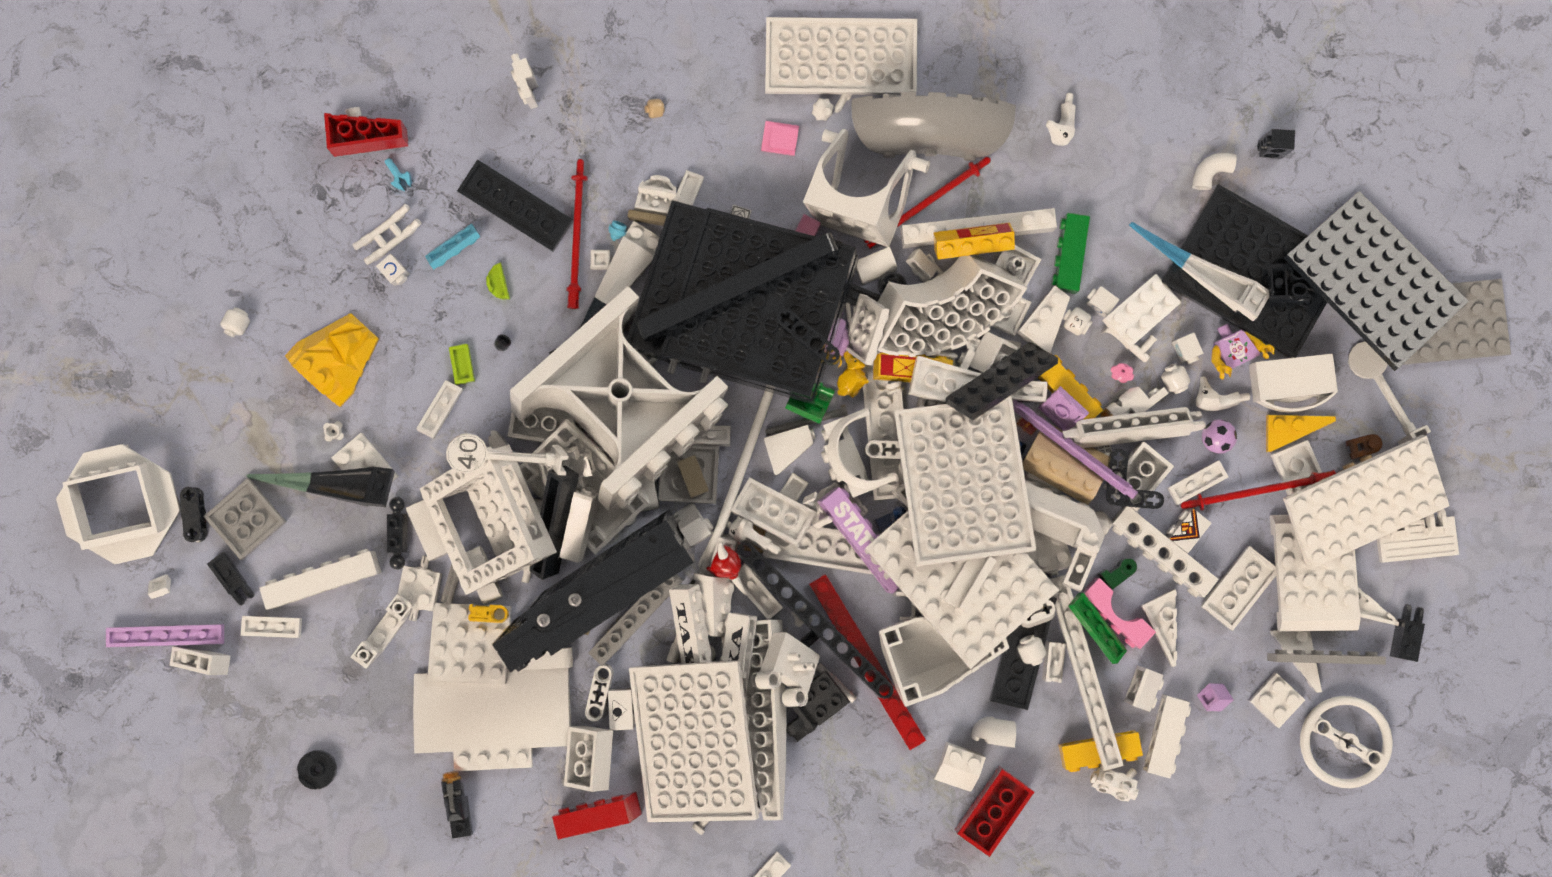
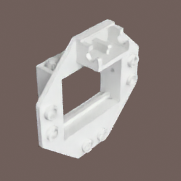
M120 444L83 453L68 480L62 482L63 488L56 498L66 536L78 542L81 550L89 549L113 564L153 556L181 511L171 473L130 449L128 444ZM136 470L151 522L92 535L78 483Z

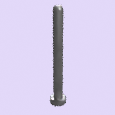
M840 405V409L826 412L822 421L847 416L846 405ZM803 418L767 428L765 432L766 435L770 436L817 422Z

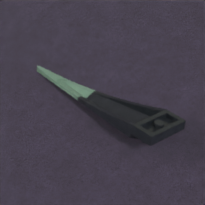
M367 467L308 473L247 474L246 476L249 479L367 507L386 508L395 471L390 468Z

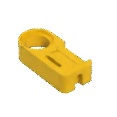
M474 604L469 605L470 614L468 615V620L471 622L504 623L509 618L508 609L502 605H475V607ZM497 609H503L505 612V616L501 620H497L494 616Z

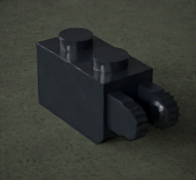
M1405 604L1402 617L1397 620L1399 625H1395L1390 656L1418 662L1425 624L1422 623L1424 609L1417 607L1414 619L1410 621L1412 607Z

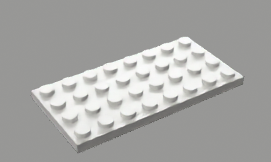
M766 17L765 94L901 95L904 92H916L917 94V19Z
M1423 434L1283 498L1306 566L1309 569L1318 567L1449 506L1428 438Z

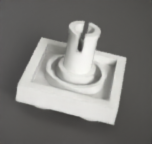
M1015 245V250L1002 251L995 265L1016 277L1027 287L1041 259Z

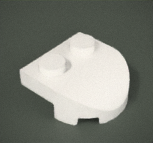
M653 175L645 182L642 181L638 187L639 192L635 203V210L667 216L671 201L676 196V187L673 186L669 178L660 175Z

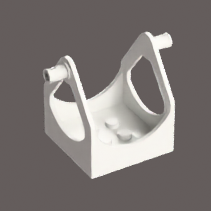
M825 129L822 141L831 144L818 162L803 200L804 205L815 220L821 222V226L889 247L906 204L913 169L927 173L930 161L917 158L916 151L910 150L890 178L888 185L881 191L866 197L846 196L839 193L837 188L840 183L848 130L842 129L839 133H835ZM837 151L834 176L830 186L824 176L823 169ZM905 173L898 208L895 212L888 215L889 199L892 190Z

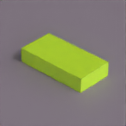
M469 344L448 347L455 385L475 382Z

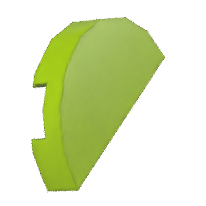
M500 262L493 265L486 277V285L489 292L496 298L510 300L502 263Z

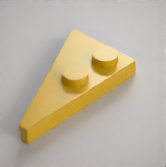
M1266 415V452H1272L1335 422L1336 417Z

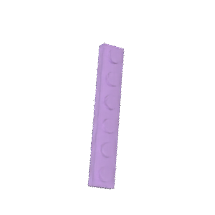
M224 624L106 628V647L224 644Z

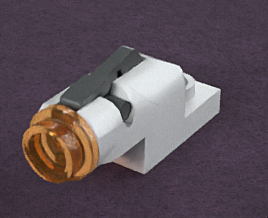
M1140 387L1128 390L1121 388L1106 404L1102 413H1100V417L1145 412L1166 396L1168 392L1164 387L1159 390L1156 387L1147 394L1149 396L1147 397Z

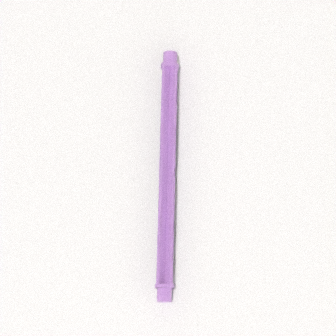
M1012 400L1014 412L1033 424L1034 427L1121 493L1128 495L1132 499L1137 495L1138 492L1123 478L1113 473L1111 469L1079 445H1076L1071 439H1064L1062 432L1035 414L1034 411L1022 402Z

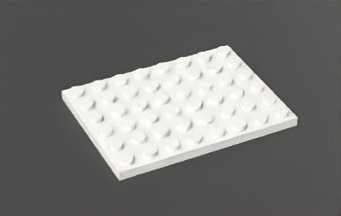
M1009 396L975 420H971L947 404L894 411L916 567L1036 551L1012 396Z
M908 511L865 548L969 669L974 667L1059 591L1026 552L994 556L992 558L997 561L969 609L963 613L945 602L944 598L967 560L916 567Z
M740 660L630 667L629 674L647 821L757 820L759 813Z

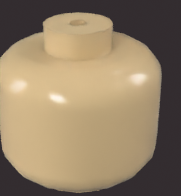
M661 99L648 100L647 105H645V113H648L650 118L662 117L665 108Z

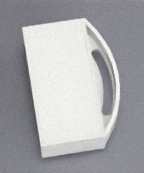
M1333 354L1261 361L1249 364L1253 402H1257L1272 410L1280 412L1308 410L1323 404L1338 392ZM1312 397L1317 399L1316 402L1298 408H1282L1274 405L1275 401L1292 403L1304 401Z

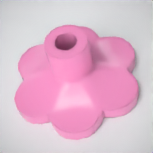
M1119 363L1111 367L1113 379L1119 380L1121 383L1134 379L1133 368L1127 364Z

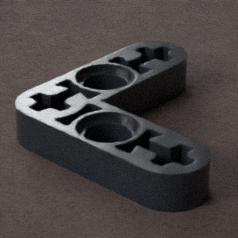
M1122 449L1113 450L1109 454L1108 468L1113 473H1121L1122 478L1126 482L1128 454ZM1118 453L1123 457V460L1119 461V467L1123 466V470L1119 468L1112 469L1113 466H1117V460L1114 459V456ZM1107 482L1106 500L1110 505L1158 509L1164 504V496L1160 492L1136 490L1140 496V501L1137 504H1133L1128 495H1124L1117 490V495H1120V499L1114 502L1111 494L1115 493V488L1111 489V484ZM1156 495L1159 502L1155 503L1154 506L1153 502L1145 501V498H1153Z

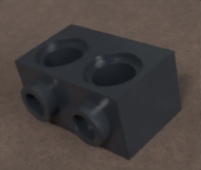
M1271 129L1258 141L1257 151H1260L1259 157L1284 158L1295 149V130Z

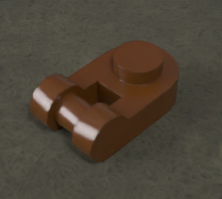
M1376 434L1346 440V445L1349 446L1351 451L1349 454L1351 459L1380 451L1383 445L1382 439ZM1358 443H1360L1362 448L1360 451L1358 450Z

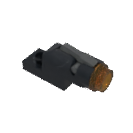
M458 771L443 773V778L441 779L447 822H450L452 839L472 836L468 795L465 796L461 775H459Z

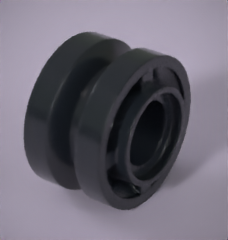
M885 273L878 281L879 293L882 295L888 282L892 280L896 284L907 285L905 278L899 273Z

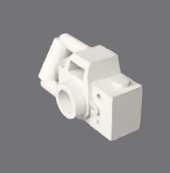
M920 248L913 251L906 260L907 264L912 268L914 275L919 276L920 280L924 282L930 281L929 279L933 277L935 272L938 273L936 277L944 273L936 265L935 259L930 254L925 255Z

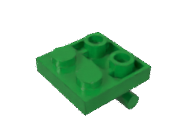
M821 382L814 405L789 398L785 409L820 424L834 396L835 390L824 386V383Z

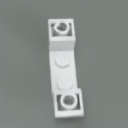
M396 594L385 609L387 610L385 616L368 639L361 642L351 658L367 669L381 655L403 626L413 604L399 594Z

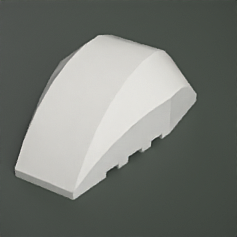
M924 616L911 617L879 630L881 648L894 686L905 707L944 693L950 687L962 681L963 678L974 673L981 666L1009 649L1007 639L1005 638L974 667L969 669Z

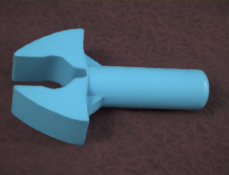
M387 158L384 163L395 177L391 184L395 188L405 191L400 184V179L406 180L407 184L411 187L410 173L407 171L405 174H402L392 159Z

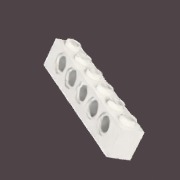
M1123 506L1112 519V530L1119 536L1123 534L1128 538L1127 542L1132 547H1139L1143 551L1142 555L1150 561L1152 559L1158 563L1157 567L1163 572L1171 573L1173 575L1172 579L1179 585L1184 584L1188 587L1187 591L1192 596L1205 598L1219 580L1132 508ZM1130 523H1134L1136 526V531L1133 534L1128 530ZM1146 535L1151 538V543L1148 546L1143 542ZM1162 547L1166 550L1164 558L1159 556V550ZM1176 560H1179L1181 562V568L1179 570H1176L1174 568V562ZM1192 572L1196 574V580L1193 583L1189 580V575Z

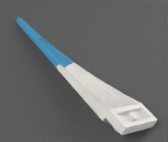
M1134 222L1129 224L1132 229L1232 310L1240 311L1252 321L1258 317L1269 298V290L1257 281L1192 255Z

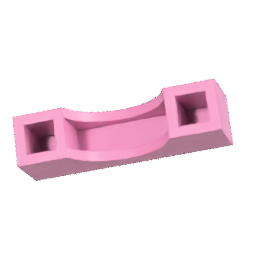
M1095 577L1082 591L1102 618L1112 624L1110 628L1118 635L1121 633L1126 638L1124 641L1131 648L1141 649L1156 633L1142 618L1124 621L1117 617L1111 606V598L1114 591L1100 578Z

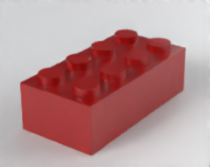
M998 766L955 828L956 833L990 857L1028 803L1034 791L1005 769Z

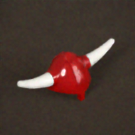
M719 542L711 567L708 566L706 569L716 577L729 578L746 595L747 591L738 575L741 569V559L738 553L728 546H723L722 542Z

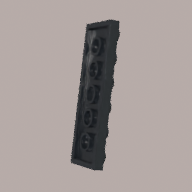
M478 159L457 190L461 195L552 252L555 251L574 221Z
M1029 342L945 398L946 404L971 420H975L1057 365L1058 357Z
M1052 596L1049 600L1055 605L1057 598ZM1043 607L1042 612L1049 614L1050 609ZM1051 620L1030 628L1020 625L1006 637L1009 649L1000 656L989 698L990 701L1028 710L1040 664L1032 666V664L1024 663L1018 652V645L1022 638L1034 635V637L1042 640L1045 647Z

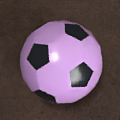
M1214 420L1208 423L1202 432V442L1212 453H1226L1235 446L1237 441V432L1234 426L1226 420Z

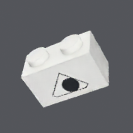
M631 688L610 689L608 691L610 730L634 729L636 723Z

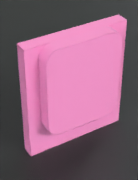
M766 121L761 151L795 156L799 126Z

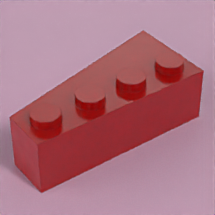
M324 113L327 149L334 157L409 146L407 128L401 120L371 119L365 116L349 117L343 114L338 116Z
M632 792L625 795H616L606 800L604 798L599 799L588 805L587 803L578 804L573 809L569 807L561 808L557 814L552 816L557 839L559 840L629 824L642 815L637 792Z

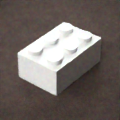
M1140 442L1128 455L1127 482L1133 486V489L1154 491L1174 466L1147 443ZM1114 472L1116 475H1119L1122 478L1121 473ZM1115 488V493L1112 495L1116 499H1120V495H1117V489ZM1137 494L1133 499L1130 498V501L1133 504H1137L1140 501V496ZM1130 507V508H1132L1134 511H1138V510L1140 509V508Z
M572 726L568 728L564 786L591 792L609 790L613 730L590 726Z

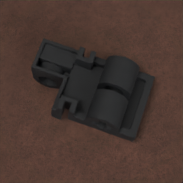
M827 671L812 680L807 704L791 707L798 717L786 725V732L790 737L793 736L797 742L807 734L812 733L818 725L820 726L850 703V700Z

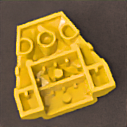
M349 313L298 341L285 357L292 367L320 393L327 396L339 407H342L354 394L359 377H362L366 362L370 360L379 338L352 313Z

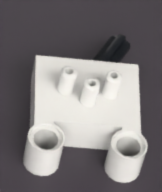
M812 631L807 633L800 641L787 632L773 633L761 670L755 677L756 686L759 689H776L780 687L782 682L789 687L782 694V701L785 706L796 707L806 705L809 688L820 655L809 647L819 638Z

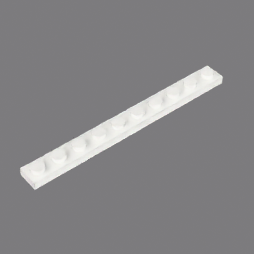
M1064 575L1050 579L1059 589L1053 595L1057 598L1055 610L1103 771L1124 765L1081 622L1068 607L1074 598L1071 588L1062 585L1065 578Z

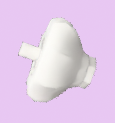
M819 98L813 104L812 114L816 117L817 121H827L833 115L832 110L834 106L828 98Z

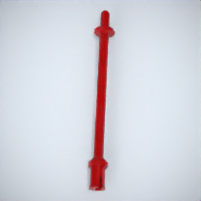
M985 157L976 164L969 162V169L901 215L897 227L972 175L979 177V170L991 162V158ZM870 242L867 244V247L871 249L877 243Z
M583 159L577 160L576 175L571 176V179L576 181L571 282L566 287L568 292V309H579V292L582 289L578 285L583 182L588 181V177L584 176Z
M1335 470L1318 474L1313 472L1307 478L1205 498L1201 494H1197V499L1184 501L1180 506L1182 509L1199 506L1200 510L1203 511L1204 505L1313 485L1336 474Z

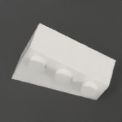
M1054 286L1016 334L1026 342H1031L1050 353L1070 297Z
M690 503L674 513L676 521L679 522L677 523L679 529L690 546L697 545L713 534V525L709 519L702 517L694 503Z
M694 574V580H697L702 594L708 635L724 637L726 633L725 620L731 610L734 583L729 578Z

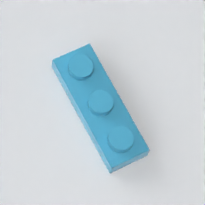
M471 223L425 255L434 270L444 265L451 257L458 255L468 245L474 244L480 238V235Z

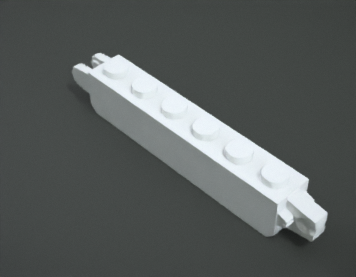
M1183 407L1080 420L1076 422L1075 427L1062 433L1064 439H1071L1081 448L1187 436L1193 431L1204 429L1206 424L1203 421H1196L1203 417L1201 411L1190 412L1188 408Z

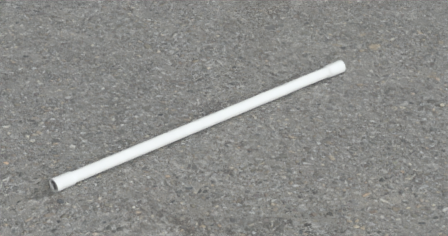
M764 391L698 574L708 575L706 568L712 559L718 538L722 537L731 513L730 510L734 505L774 393ZM677 634L666 659L674 664H677L680 657Z

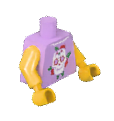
M1226 324L1217 329L1222 339L1214 343L1211 362L1217 371L1220 372L1219 378L1224 379V373L1231 377L1233 368L1261 355V352L1264 359H1269V355L1266 352H1271L1274 355V347L1264 344L1261 340L1243 330L1232 333L1229 325Z

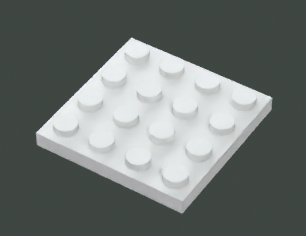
M435 603L427 681L506 684L507 667L492 646V643L511 623L512 607L504 606L509 611V618L504 623H486L468 620L470 604ZM497 609L494 616L497 620H501L504 618L505 612L503 609Z

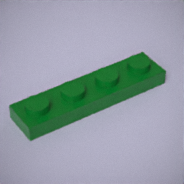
M1083 592L1078 593L1068 607L1110 662L1118 664L1127 652V649Z

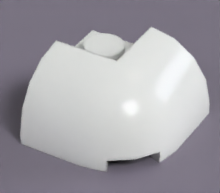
M984 717L973 726L971 738L975 741L985 739V742H988L987 744L1015 748L1016 723L1014 721L995 719L994 717Z

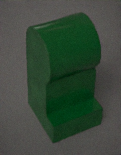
M1121 559L1115 568L1110 571L1103 569L1097 575L1113 590L1136 572L1137 564L1133 559Z

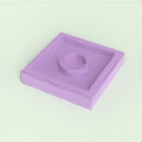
M1061 386L1046 399V402H1043L1038 407L1063 431L1073 428L1076 422L1083 420L1089 413Z

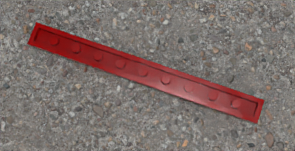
M826 574L809 583L835 628L891 683ZM854 656L855 661L857 662L858 666H860V658ZM871 670L865 673L867 681L870 682L875 678V674ZM882 684L879 687V693L883 696L888 693V686ZM893 686L894 691L891 697L887 699L878 697L907 747L909 750H912L925 742L926 739Z

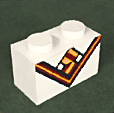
M1185 509L1179 515L1178 519L1180 520L1176 525L1173 524L1166 532L1168 534L1167 538L1186 553L1190 552L1212 524L1195 509Z

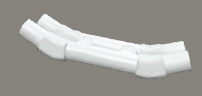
M404 204L373 231L352 244L354 249L358 250L375 240L381 247L364 258L367 265L385 256L387 252L411 236L422 224L419 219H415L402 231L396 225L410 210L407 204ZM390 228L396 237L386 243L380 234Z

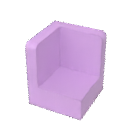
M1209 683L1197 694L1206 711H1222L1234 700L1224 684Z

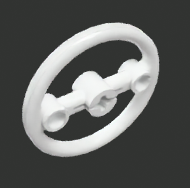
M1338 696L1327 699L1311 710L1302 725L1300 747L1304 761L1315 776L1332 786L1356 788L1366 785L1375 780L1384 771L1391 758L1393 739L1389 724L1375 706L1363 699L1352 696ZM1339 705H1353L1365 710L1379 725L1383 740L1382 751L1378 752L1367 748L1359 743L1356 735L1335 729L1327 720L1321 718V714ZM1323 722L1324 728L1322 731H1319L1318 725ZM1313 731L1331 739L1337 749L1347 753H1354L1361 757L1364 763L1372 767L1371 770L1353 779H1340L1327 774L1317 765L1311 753V732ZM1338 737L1343 738V739H1346V740L1348 741V743L1351 744V745H1353V746L1346 745V743H1345L1342 739H1339ZM1374 753V759L1370 762L1369 755Z

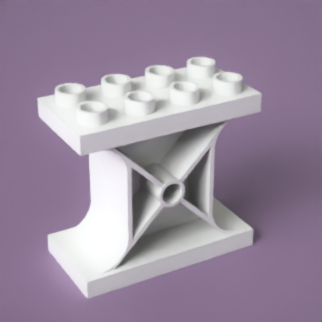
M629 286L510 390L511 412L521 422L538 408L545 406L559 407L565 410L608 453L613 460L615 470L601 483L598 501L608 511L616 503L623 510L629 506L640 494L638 492L642 487L640 481L646 477L653 483L668 468L666 464L671 460L669 454L674 451L679 457L682 456L695 443L696 440L694 438L700 432L697 428L701 425L706 431L711 429L722 418V412L728 406L723 400L728 386L718 376L701 390L694 392L679 391L673 388L626 341L622 332L632 324L639 296Z

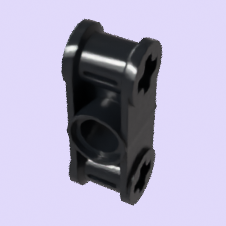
M185 487L180 492L183 536L188 542H202L207 537L206 519L203 517L206 514L204 493L197 487Z

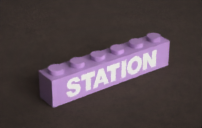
M834 487L817 502L825 513L833 518L832 522L887 593L893 594L899 587L865 550L880 535L873 532V525L870 521L864 519L860 515V508L855 503L852 504L848 499L850 497L848 492L844 488Z

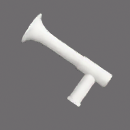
M1107 325L1101 331V334L1109 333L1116 337ZM1150 335L1141 347L1134 344L1129 349L1145 363L1150 358L1146 351L1157 339Z

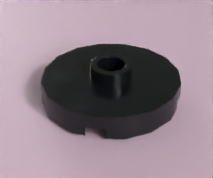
M314 750L306 753L297 765L298 779L309 789L316 790L327 787L337 774L335 759L330 753L323 750ZM316 766H319V767H320V769H321L320 772H316V770H315V767H316Z

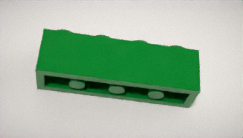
M1067 213L1060 220L1059 229H1062L1061 237L1059 236L1057 240L1059 254L1054 259V266L1057 268L1056 274L1052 275L1051 285L1058 287L1065 293L1076 294L1080 290L1090 216Z

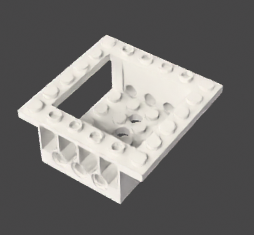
M510 445L496 449L487 447V450L512 452ZM487 459L483 466L473 473H461L452 468L420 488L422 498L427 505L430 516L434 521L437 532L441 537L445 550L452 562L453 569L466 595L512 576L557 552L517 461ZM464 491L468 492L485 530V534L496 555L495 558L474 569L443 501V498Z

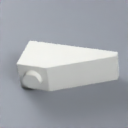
M173 646L170 666L207 675H228L231 656L218 652Z

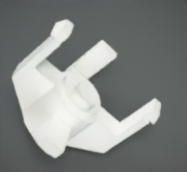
M833 483L820 490L818 495L814 492L803 499V505L817 513L812 522V525L816 528H820L833 521V518L825 513L817 501L834 487H840L837 483Z

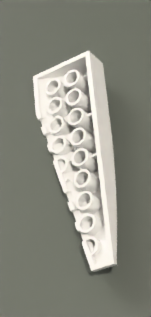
M760 620L756 623L745 703L754 780L758 789L757 797L763 820H783L786 774V706L782 701V694L786 687L781 682L780 687L776 689H759L756 686L755 677L761 670L773 633L783 632L782 620Z

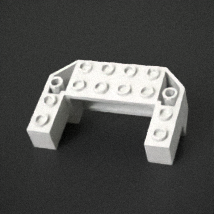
M1025 479L1033 530L1077 548L1062 585L1081 592L1105 537L1097 516L1089 505L1071 501V498L1062 494L1059 496L1054 494L1052 490L1046 487H1037L1035 483Z

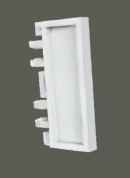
M1445 509L1437 511V527L1433 513L1425 517L1427 528H1425V522L1422 519L1377 539L1379 561L1383 563L1459 555L1454 516L1447 517Z

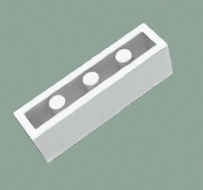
M1162 694L1143 770L1166 778H1171V774L1175 773L1176 763L1174 762L1176 755H1179L1181 750V744L1179 743L1181 736H1184L1186 731L1184 723L1186 717L1190 715V702Z

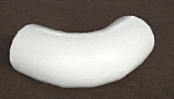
M1218 153L1205 158L1196 168L1192 188L1210 190L1216 173H1233L1237 160L1236 154Z

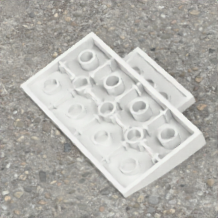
M569 668L521 670L519 672L515 669L511 673L507 669L506 684L427 681L428 673L414 674V753L453 752L454 771L532 768V748L567 746L568 728L571 727Z

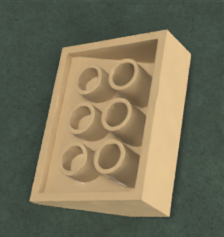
M1040 430L1022 461L1023 470L1087 505L1095 498L1104 480ZM1093 447L1083 448L1108 467L1109 456Z

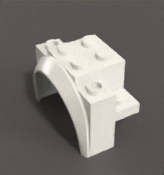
M867 408L823 425L824 430L821 431L825 442L829 441L828 445L823 446L821 455L824 463H829L831 468L828 470L832 481L836 480L837 484L843 481L846 482L843 487L852 498L896 481L895 474L879 480H868L861 457L848 431L849 424L868 416L869 411Z

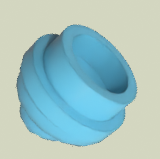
M613 220L612 224H609L608 231L613 241L626 235L627 226L615 220Z

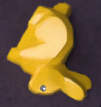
M846 351L843 357L847 363V369L839 375L837 394L839 396L849 395L854 398L869 380L863 371L865 364L859 359L853 358L852 354Z

